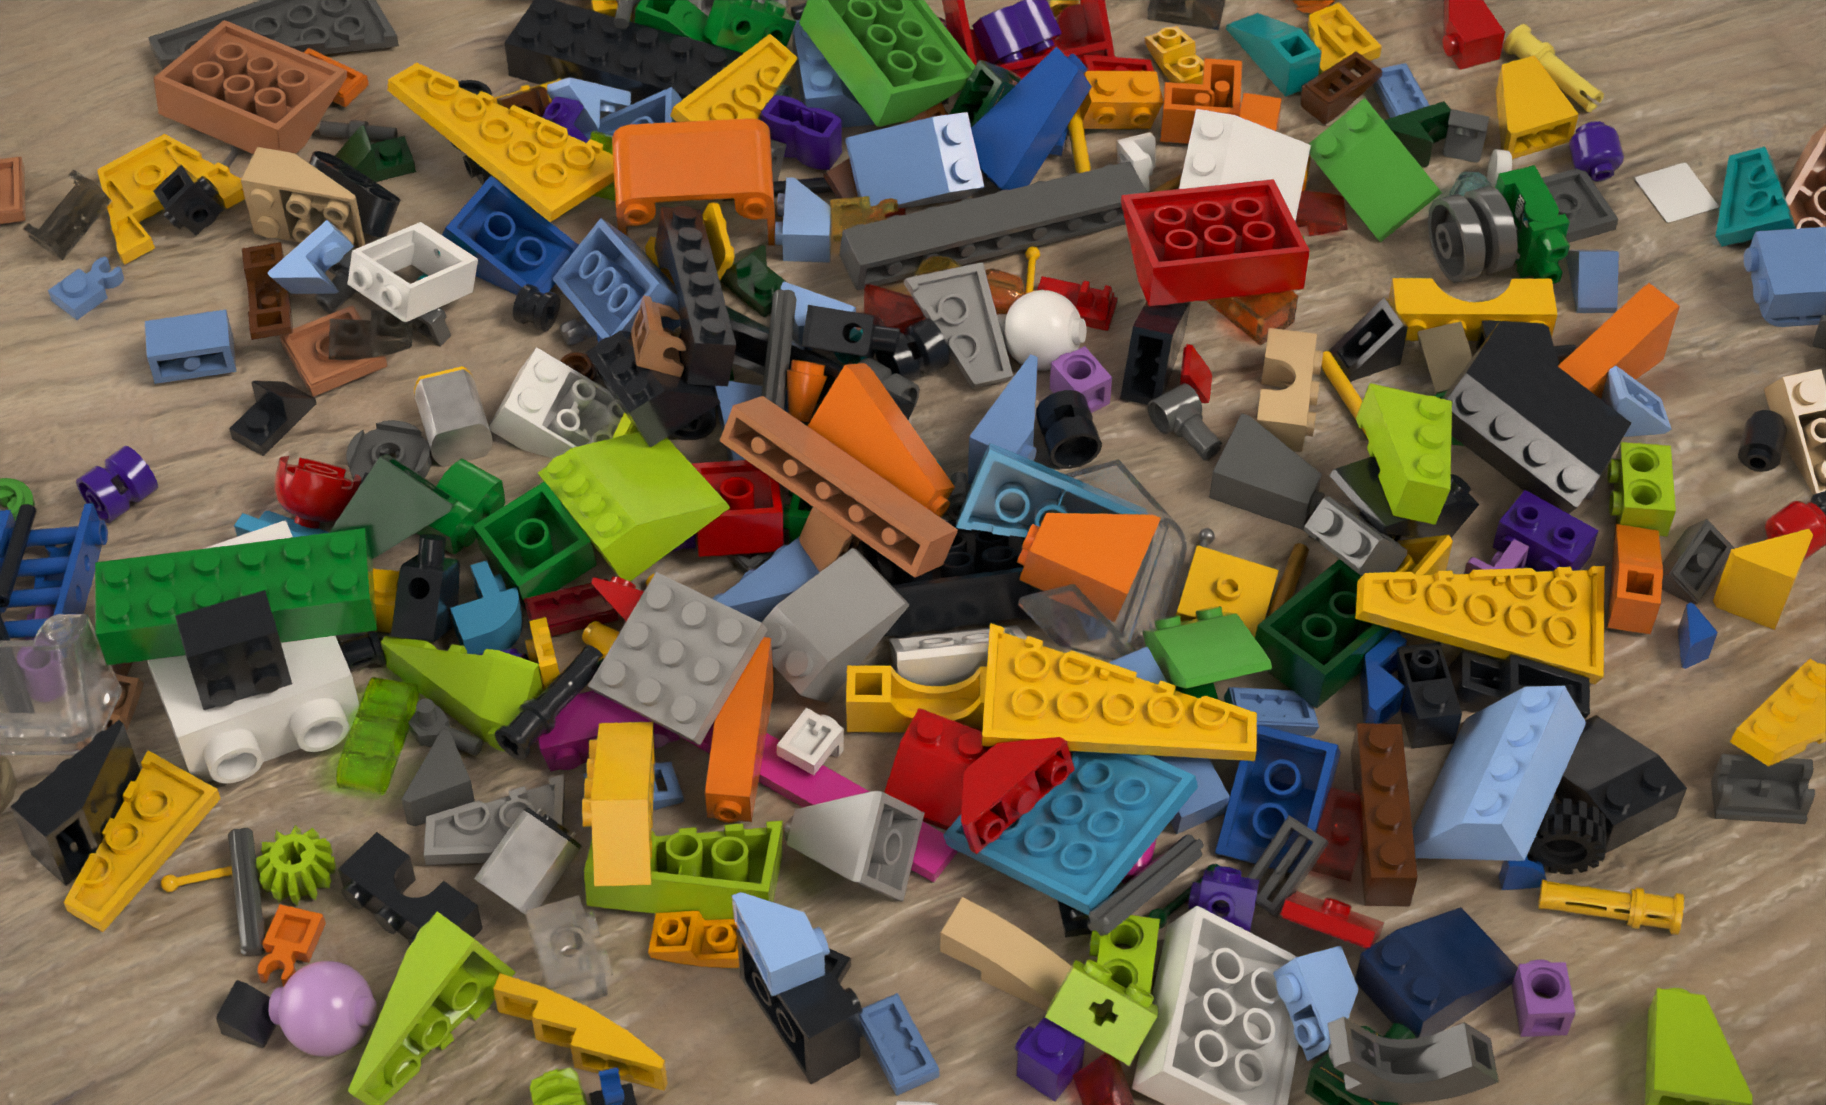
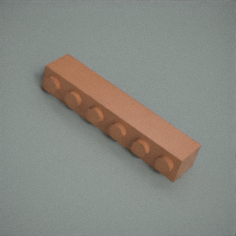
M764 396L733 405L720 438L721 443L913 577H918L944 564L958 529Z

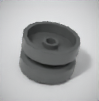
M1490 185L1467 191L1464 196L1455 194L1433 200L1428 216L1429 238L1439 268L1449 280L1456 283L1479 277L1481 272L1490 274L1509 269L1516 261L1518 248L1517 232L1510 208L1498 189Z

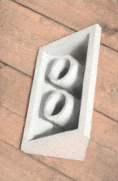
M1017 625L1003 626L1005 633L1026 640V635ZM990 628L889 638L893 669L902 678L925 686H947L962 682L971 677L980 666H987Z

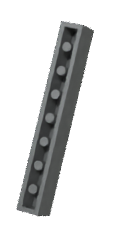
M1130 161L1116 165L1109 164L1091 171L1072 173L1066 177L1045 182L1038 181L1020 188L1001 190L995 194L974 199L967 198L960 202L940 207H929L923 211L903 216L896 215L886 220L865 225H855L843 230L839 256L857 291L1024 250L1032 246L1036 247L1125 225L1121 195L1147 193Z

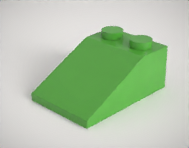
M1365 98L1309 143L1311 145L1310 156L1380 243L1442 193Z
M1221 606L1197 610L1196 619L1181 622L1180 615L1154 620L1155 628L1143 630L1146 647L1148 646L1167 683L1177 687L1191 688L1272 669L1271 660L1238 614L1222 612Z

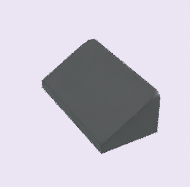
M1708 519L1688 527L1662 563V590L1695 605L1698 604L1726 563L1731 549H1734L1731 543Z

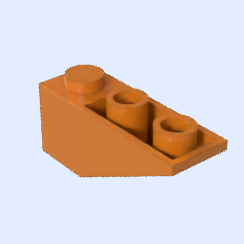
M1616 524L1607 628L1651 635L1661 605L1663 565L1658 530Z

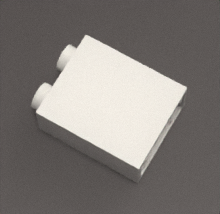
M285 520L206 548L291 538L293 536ZM330 636L281 643L292 685L279 688L272 693H261L234 701L227 706H217L203 710L186 655L146 660L188 772L206 783L213 780L220 783L239 782L256 773L265 761L298 749L308 752L327 750L340 743L350 730L364 726L353 677L336 637Z

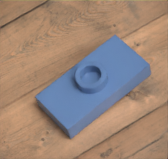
M1406 63L1380 68L1383 71L1382 77L1373 84V87L1390 118L1430 106Z
M1229 687L1224 695L1226 703L1256 712L1258 725L1306 736L1314 735L1319 728L1314 706L1292 690Z
M898 993L862 1008L863 1013L859 1015V1024L863 1035L896 1096L939 1077L940 1069Z

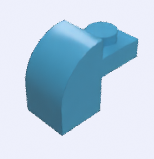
M487 560L470 565L478 599L450 608L458 642L466 648L468 654H481L485 649L499 651L510 649L521 635L523 627L517 587L506 590L502 576L500 574L493 576Z

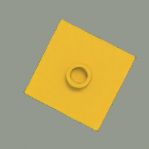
M1197 545L1176 615H1180L1181 622L1196 619L1197 610L1221 606L1222 612L1237 613L1255 638L1257 625L1266 617L1279 570Z

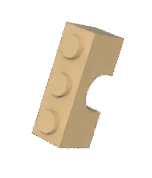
M1269 328L1261 384L1276 386L1283 390L1261 389L1256 421L1291 450L1302 452L1305 436L1313 437L1316 412L1308 410L1309 405H1317L1320 381H1312V375H1320L1323 351L1315 350L1317 334Z

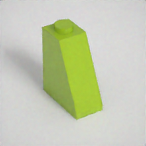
M1657 988L1648 1009L1645 1105H1752V1093L1706 996L1690 993L1682 988Z

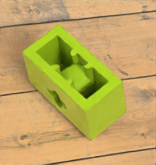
M1075 959L1051 1001L1045 1018L1123 1063L1130 1065L1158 1016L1159 1007L1152 1003L1154 997L1134 984H1129L1125 988L1110 979L1113 974L1097 962L1087 960L1083 964ZM1105 999L1111 1000L1113 1002L1112 1011L1115 1014L1107 1012L1103 1017L1096 1014L1097 1005L1094 1002L1102 1004Z

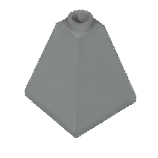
M880 791L866 792L795 809L794 816L788 819L784 832L787 841L786 845L857 884L894 900L904 901L924 812Z

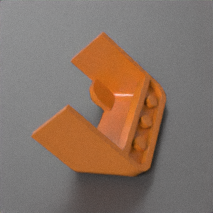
M749 118L630 124L622 126L614 132L612 136L616 216L618 230L628 236V226H639L650 222L656 214V202L734 198L735 210L740 216L752 220L767 219L768 246L775 245L770 129L765 122Z

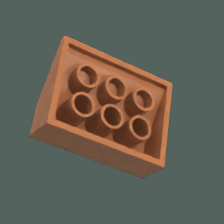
M223 20L153 79L158 113L251 154L255 153L257 147L296 154L306 145L347 78V70Z

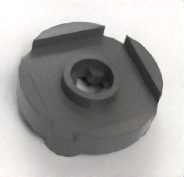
M389 420L376 423L377 429L371 430L364 434L363 429L353 437L348 446L346 457L353 480L355 474L363 479L365 472L369 473L379 457L386 453H395L396 460L423 478L429 473L432 464L428 441L421 436V431L416 426L403 421Z

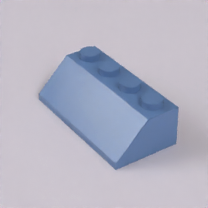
M602 218L599 219L552 279L601 339L611 337L620 330L631 332L643 295L651 297L652 302L673 307L679 313L676 288L635 241ZM666 316L661 317L663 328H669L674 331L680 327V319L672 320Z

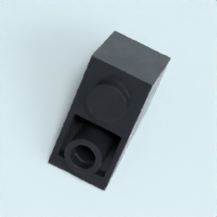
M1435 642L1397 647L1398 681L1405 685L1400 706L1401 715L1411 749L1454 744L1462 712L1441 643Z

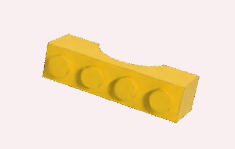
M1392 278L1388 298L1408 326L1405 341H1419L1417 331L1460 321L1462 322L1467 341H1477L1481 322L1485 320L1543 323L1549 327L1552 337L1558 315L1552 279H1511L1508 288L1500 296L1484 302H1468L1446 294L1437 286L1432 278Z
M847 665V732H906L918 708L983 731L987 666H980L971 677L956 684L925 686L902 678L892 666Z

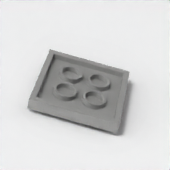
M656 572L588 687L609 700L701 745L768 629L763 623Z

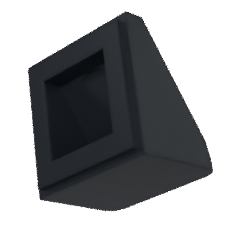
M236 980L216 1016L221 1034L265 1048L276 1027L269 1016L270 997L251 985Z

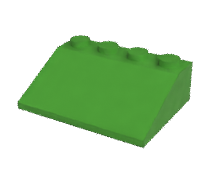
M808 0L799 24L877 127L908 121L960 92L975 68V64L925 0Z

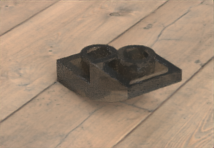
M371 310V320L330 319L329 360L374 358L412 348V320L405 323L387 310Z

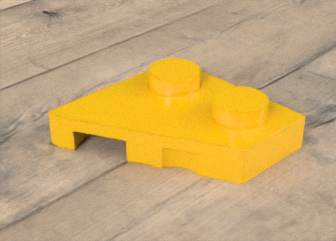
M1340 2L1309 14L1307 26L1310 39L1322 51L1318 75L1355 51L1369 61L1380 57L1382 46Z
M546 617L529 621L533 638L525 640L529 661L539 664L543 691L560 674Z

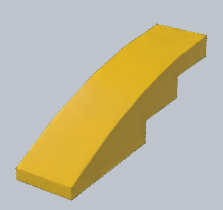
M499 973L493 988L498 1012L531 1020L536 1040L570 1048L574 1068L599 1074V1071L618 1067L620 1080L665 1091L667 1085L665 1060L629 1031L588 1006L546 987Z

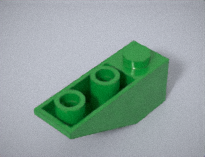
M641 0L635 9V23L714 45L703 33L708 16L689 0Z

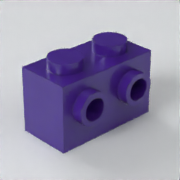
M1524 490L1500 519L1492 547L1504 553L1515 539L1529 546L1525 566L1528 568H1532L1536 572L1554 571L1557 567H1571L1572 571L1580 570L1591 557L1599 530Z

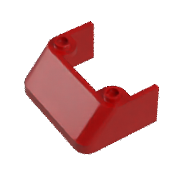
M942 0L947 29L975 66L979 60L988 62L974 29L969 27L965 1ZM1080 0L1081 3L1065 7L1061 10L1056 20L1062 34L1053 41L1055 46L1052 49L1039 55H1034L1033 50L1022 53L1024 59L1003 64L999 63L996 66L1010 70L1023 79L1056 47L1066 57L1073 53L1080 61L1083 55L1115 57L1105 0Z

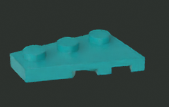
M1764 146L1730 155L1716 230V238L1720 245L1723 247L1752 240L1756 231L1796 229L1772 157L1767 148Z

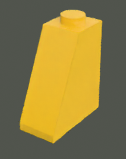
M1536 56L1514 60L1501 65L1496 88L1501 150L1509 151L1512 159L1569 143L1574 135L1579 114Z

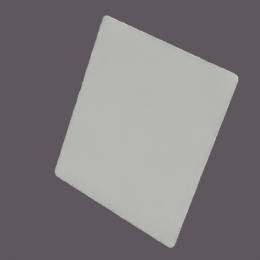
M1681 163L1635 177L1637 183L1667 223L1719 208L1718 204L1687 163Z

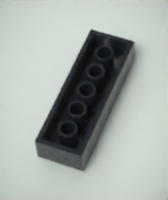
M534 0L504 43L508 73L511 77L539 85L555 81L559 78L563 80L571 77L631 92V105L670 87L684 99L741 56V53L630 21L626 29H619L614 25L615 17L556 0Z

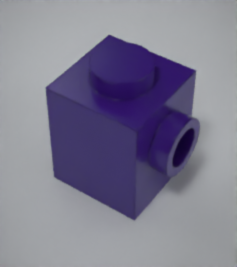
M1044 1016L1035 1028L1032 1026L1027 1027L1016 1043L1015 1050L1018 1052L1016 1076L1056 1102L1083 1068L1085 1040Z

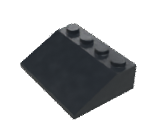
M1501 322L1496 325L1442 397V399L1452 401L1451 435L1520 489L1530 492L1568 514L1578 508L1599 479L1631 425L1630 421Z
M956 520L946 521L956 528ZM956 528L958 531L944 564L918 577H913L861 541L864 558L910 604L884 636L906 637L913 632L927 630L944 632L952 630L956 626L971 624L987 626L1000 620L1014 618L1031 620L1039 615L1052 613V597L1050 593L1019 580L1024 566L1017 563V560L1022 551L1024 537L1012 535L1009 537L992 534V532Z

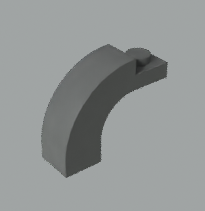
M1341 1017L1328 1023L1330 1044L1328 1046L1329 1057L1334 1068L1343 1072L1346 1091L1352 1094L1384 1102L1417 1103L1462 1096L1499 1082L1491 1038L1465 1022L1434 1035L1416 1039L1380 1037L1346 1017Z

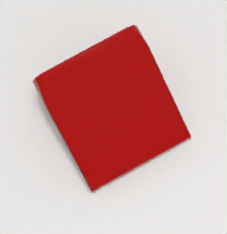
M1186 344V347L1183 349L1180 385L1184 383L1190 385L1198 394L1201 403L1206 404L1210 402L1212 373L1193 345Z

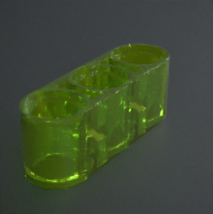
M372 677L369 680L338 762L336 772L338 788L376 795H384L386 793L410 729L409 721L417 709L416 705L419 697L417 684Z

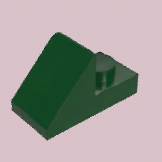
M1445 101L1383 121L1418 164L1426 168L1429 166L1433 143L1446 138L1451 109Z
M361 125L335 155L375 182L416 172L414 159L405 136L371 144L364 125Z
M764 244L736 253L731 268L725 271L720 280L724 286L764 318L771 314L774 292L780 289L783 282H787L767 266L766 246Z

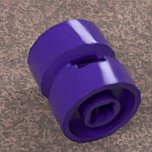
M123 446L106 458L105 468L95 466L76 480L77 488L86 504L93 503L98 517L106 523L113 522L130 509V501L139 503L158 489L157 480L148 464L129 446Z

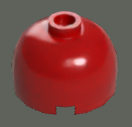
M289 456L280 457L275 474V493L277 500L284 510L296 515L294 522L304 527L318 529L320 522L337 521L357 492L362 478L355 474L353 481L344 478L346 469L328 463L299 457L298 465L287 464Z

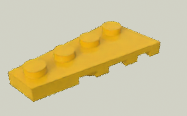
M769 34L676 104L672 109L670 117L676 122L759 119L762 110L794 68L798 57Z
M1810 658L1735 730L1730 743L1768 767L1803 752L1807 745L1812 742H1817L1818 744L1826 742L1825 664L1817 663Z
M147 750L141 761L142 769L135 782L130 781L122 795L124 802L114 819L110 818L102 832L104 838L96 853H90L64 900L67 912L101 932L107 929L221 799L217 788Z

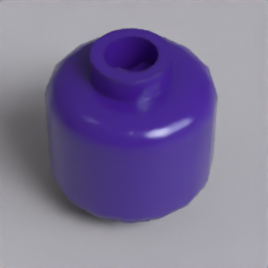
M1594 121L1580 126L1569 141V150L1574 168L1586 171L1593 181H1604L1614 175V171L1623 163L1624 153L1619 135L1613 127L1605 125L1604 122Z

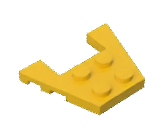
M166 134L97 169L121 262L126 265L155 249L152 238L139 222L165 209L153 190L180 165H183L197 179L202 175L208 178L219 190L216 198L226 209L245 200L241 178L231 174L230 169L219 162L213 164L203 159L200 152Z

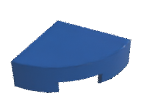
M1527 856L1525 861L1503 860L1499 873L1502 891L1540 888L1542 879L1547 880L1543 864L1538 861L1536 863L1529 861Z

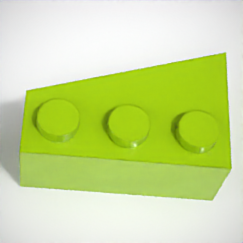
M1369 383L1356 421L1359 428H1364L1369 440L1367 445L1369 455L1376 458L1380 468L1378 478L1393 516L1436 525L1451 489L1452 401Z

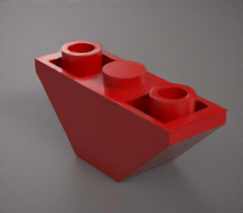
M1062 737L996 743L964 770L961 824L972 852L977 855L989 843L996 841L1004 830L1023 814L1031 811L1039 800L1054 787L1062 784L1075 770L1065 739Z

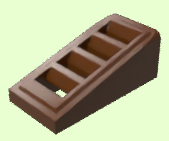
M1355 51L1302 86L1301 107L1322 124L1326 125L1339 116L1380 79L1383 71ZM1354 69L1362 76L1357 77L1355 74L1351 72V70Z

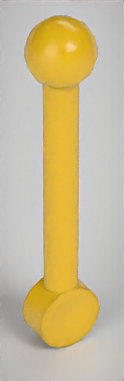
M1035 246L1029 247L1025 251V257L1028 260L1025 294L1033 292L1035 266L1036 261L1040 258V250Z
M228 866L180 877L168 874L161 879V887L166 892H173L181 885L232 875V867Z

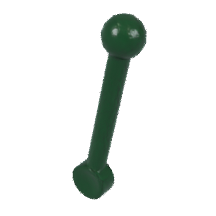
M1210 864L1206 870L1214 871V867L1220 865ZM1203 876L1196 882L1202 883ZM1192 885L1163 909L1158 908L1150 912L1149 918L1160 919L1159 929L1165 927L1167 917L1190 899Z

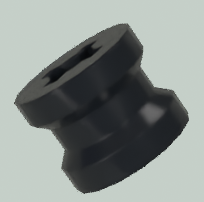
M526 284L521 288L515 299L513 318L516 322L522 324L531 322L536 329L543 332L548 331L558 316L560 297L550 291L541 293L536 286Z

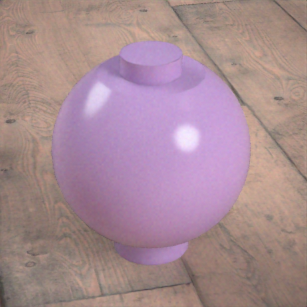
M319 961L299 969L289 978L284 987H277L273 991L269 1001V1016L275 1025L281 1026L287 1039L299 1050L314 1056L329 1057L349 1051L365 1037L376 1019L377 1003L373 998L367 981L358 971L340 962Z

